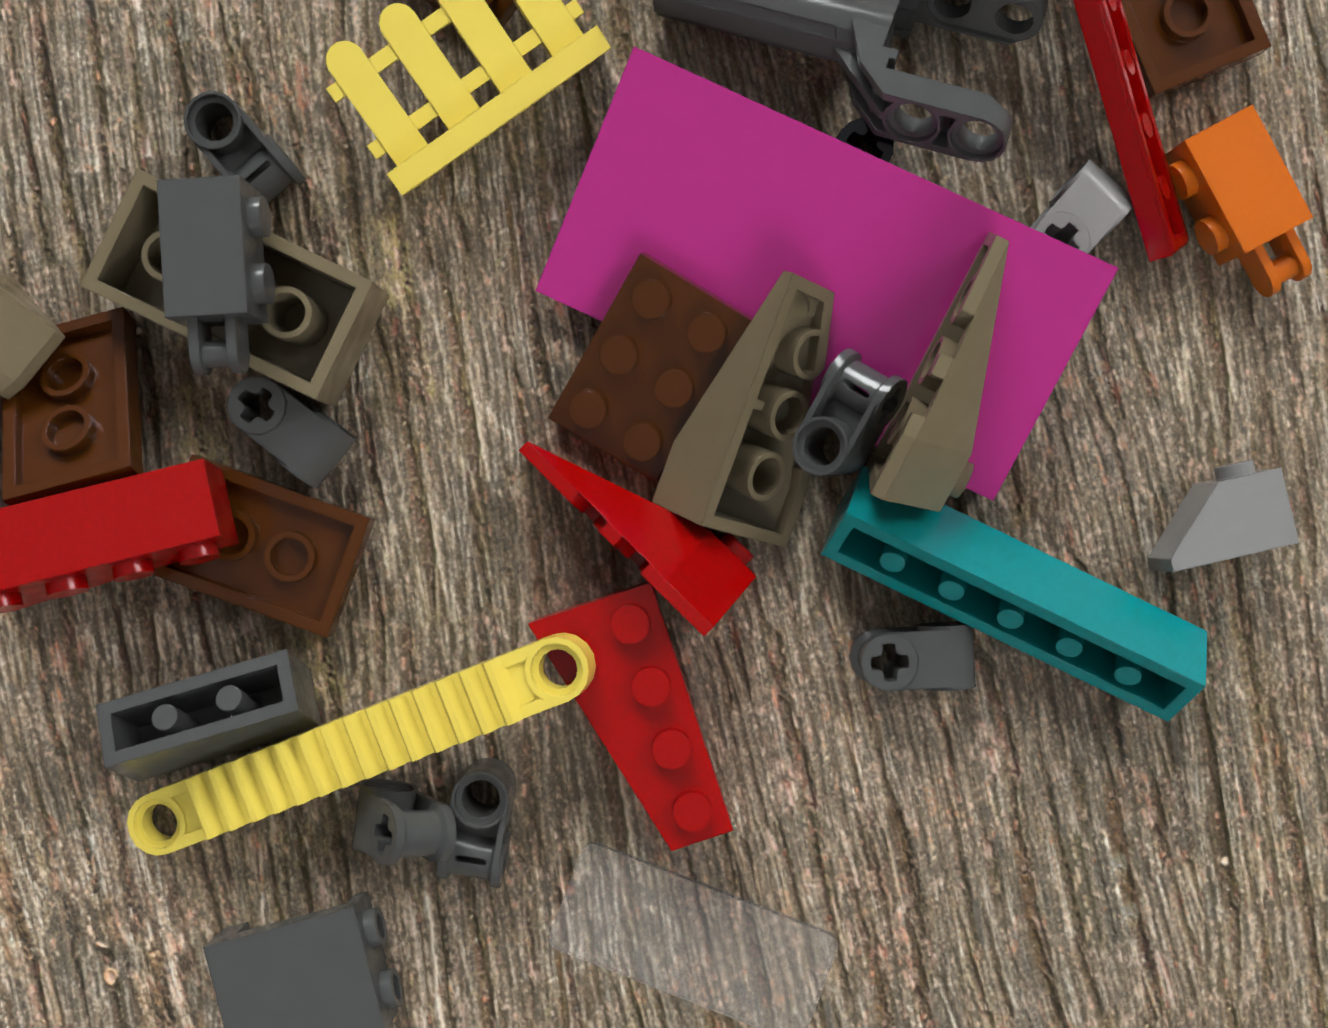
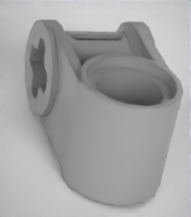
M1089 158L1054 194L1049 201L1050 205L1034 221L1030 228L1088 254L1098 242L1122 221L1133 208L1130 194Z

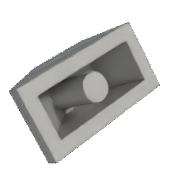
M1253 459L1214 467L1216 479L1196 483L1191 486L1147 558L1150 570L1177 572L1299 543L1282 468L1256 470Z

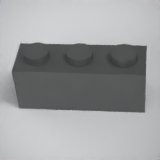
M288 649L96 705L104 768L138 782L294 736L322 725L311 668Z

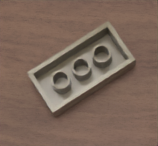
M137 168L80 286L188 338L186 326L171 321L164 316L156 181L161 179ZM271 233L269 237H263L264 263H268L271 266L274 275L275 300L273 304H267L268 323L248 324L249 368L317 401L336 407L390 295L373 281ZM225 326L211 327L212 341L226 340Z

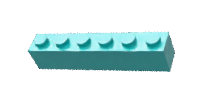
M864 465L837 506L821 555L1167 722L1206 687L1207 631L945 504L941 511L937 512L881 500L870 494L868 467Z

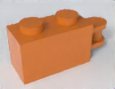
M1253 104L1191 136L1165 154L1177 198L1184 201L1195 221L1194 232L1196 239L1206 253L1213 255L1218 266L1238 257L1252 285L1264 297H1271L1281 290V284L1289 279L1301 281L1311 275L1312 264L1294 228L1313 218V215ZM1269 242L1277 258L1273 260L1269 258L1263 246L1264 243Z

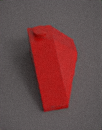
M528 441L519 449L582 514L585 513L593 521L592 524L616 549L628 559L631 558L639 566L640 574L703 636L718 623L756 578V575L746 566L754 556L731 533L726 532L718 539L710 530Z

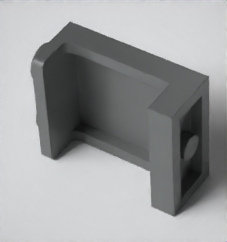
M366 891L354 894L349 902L339 906L250 929L249 922L226 927L209 941L203 949L224 1028H389L398 1013V1007H401L403 1004V989L398 971L395 968L388 969L383 945L387 942L386 922L379 907L372 908L369 893Z

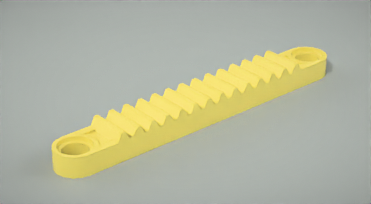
M565 632L552 634L173 782L142 796L134 802L129 810L127 819L129 835L134 844L143 852L155 856L166 855L206 839L210 840L227 831L231 832L248 823L257 822L269 815L278 814L293 806L302 805L319 796L323 797L340 788L344 789L387 770L391 771L429 754L441 752L456 744H462L500 727L512 725L524 718L569 702L585 691L594 679L596 669L594 653L587 642L577 635ZM559 649L572 655L576 661L577 674L571 684L562 686L548 679L543 665L549 651ZM157 804L167 806L176 816L177 827L173 836L163 835L156 829L152 815Z

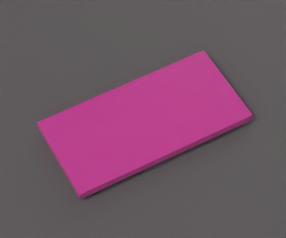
M634 46L535 291L603 321L640 253L645 252L749 316L754 317L782 272L795 273L835 293L825 368L813 380L811 407L819 392L827 369L841 352L849 348L860 353L862 363L888 378L893 375L902 377L907 381L908 387L990 231L1008 240L1009 245L972 455L968 462L974 464V469L965 488L994 501L1113 280L1118 267ZM883 432L881 433L879 439L877 440V442H876V444H875V447L877 446V444H878V442H879V440H880V438H881Z

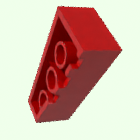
M202 458L0 508V613L13 612L52 599L81 594L89 591L92 587L112 581L124 582L145 578L155 574V568L178 561L180 565H195L219 558V549L239 543L223 470Z
M646 581L530 621L528 626L537 640L552 634L565 632L577 635L587 642L591 648L596 663L594 679L585 691L575 697V700L670 850L674 851L734 831L730 813L655 588ZM559 649L549 651L547 656L566 685L571 684L577 674L576 661L566 651Z

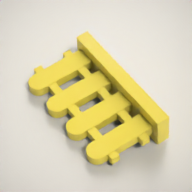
M436 0L440 8L422 21H420L416 13L409 6L402 3L390 4L382 11L379 18V27L388 45L370 58H367L361 48L353 42L339 41L333 44L326 54V65L336 82L327 87L326 90L336 104L346 97L349 98L377 138L368 144L367 147L376 160L388 153L397 167L388 172L387 176L400 194L405 196L611 49L610 44L597 25L585 34L582 33L575 20L583 15L584 11L576 0H572L564 5L562 0H513L531 27L530 31L514 42L511 41L485 0ZM451 23L480 65L462 79L459 78L432 38V36ZM542 44L550 58L531 71L523 56ZM398 60L401 61L428 100V103L409 116L379 75ZM490 80L499 95L482 107H479L471 93ZM439 117L448 131L427 144L419 130Z

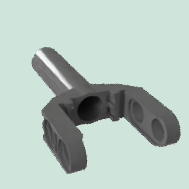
M653 0L654 12L658 16L838 62L847 74L852 104L875 136L968 161L986 162L1001 156L1006 149L1012 129V119L1009 112L989 94L895 70L899 50L889 48L893 36L909 39L913 23L918 22L1008 45L1028 40L1038 34L1046 16L1048 0H970L968 4L961 6L949 4L944 0ZM1011 3L1020 4L1032 13V17L1023 21L1007 18L1000 8ZM903 104H916L925 108L931 116L923 119L914 118L904 113L900 106ZM970 121L984 122L993 127L996 133L987 136L978 135L969 131L964 124Z

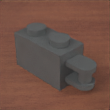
M240 175L156 180L164 316L187 327L190 364L197 376L210 375L213 368L230 367L233 373H246L250 363L248 324L268 323L267 304H273L275 300L273 271L268 263H264L263 237H269L271 234V213L268 202L264 196H260V192ZM225 326L226 340L212 341L211 327Z

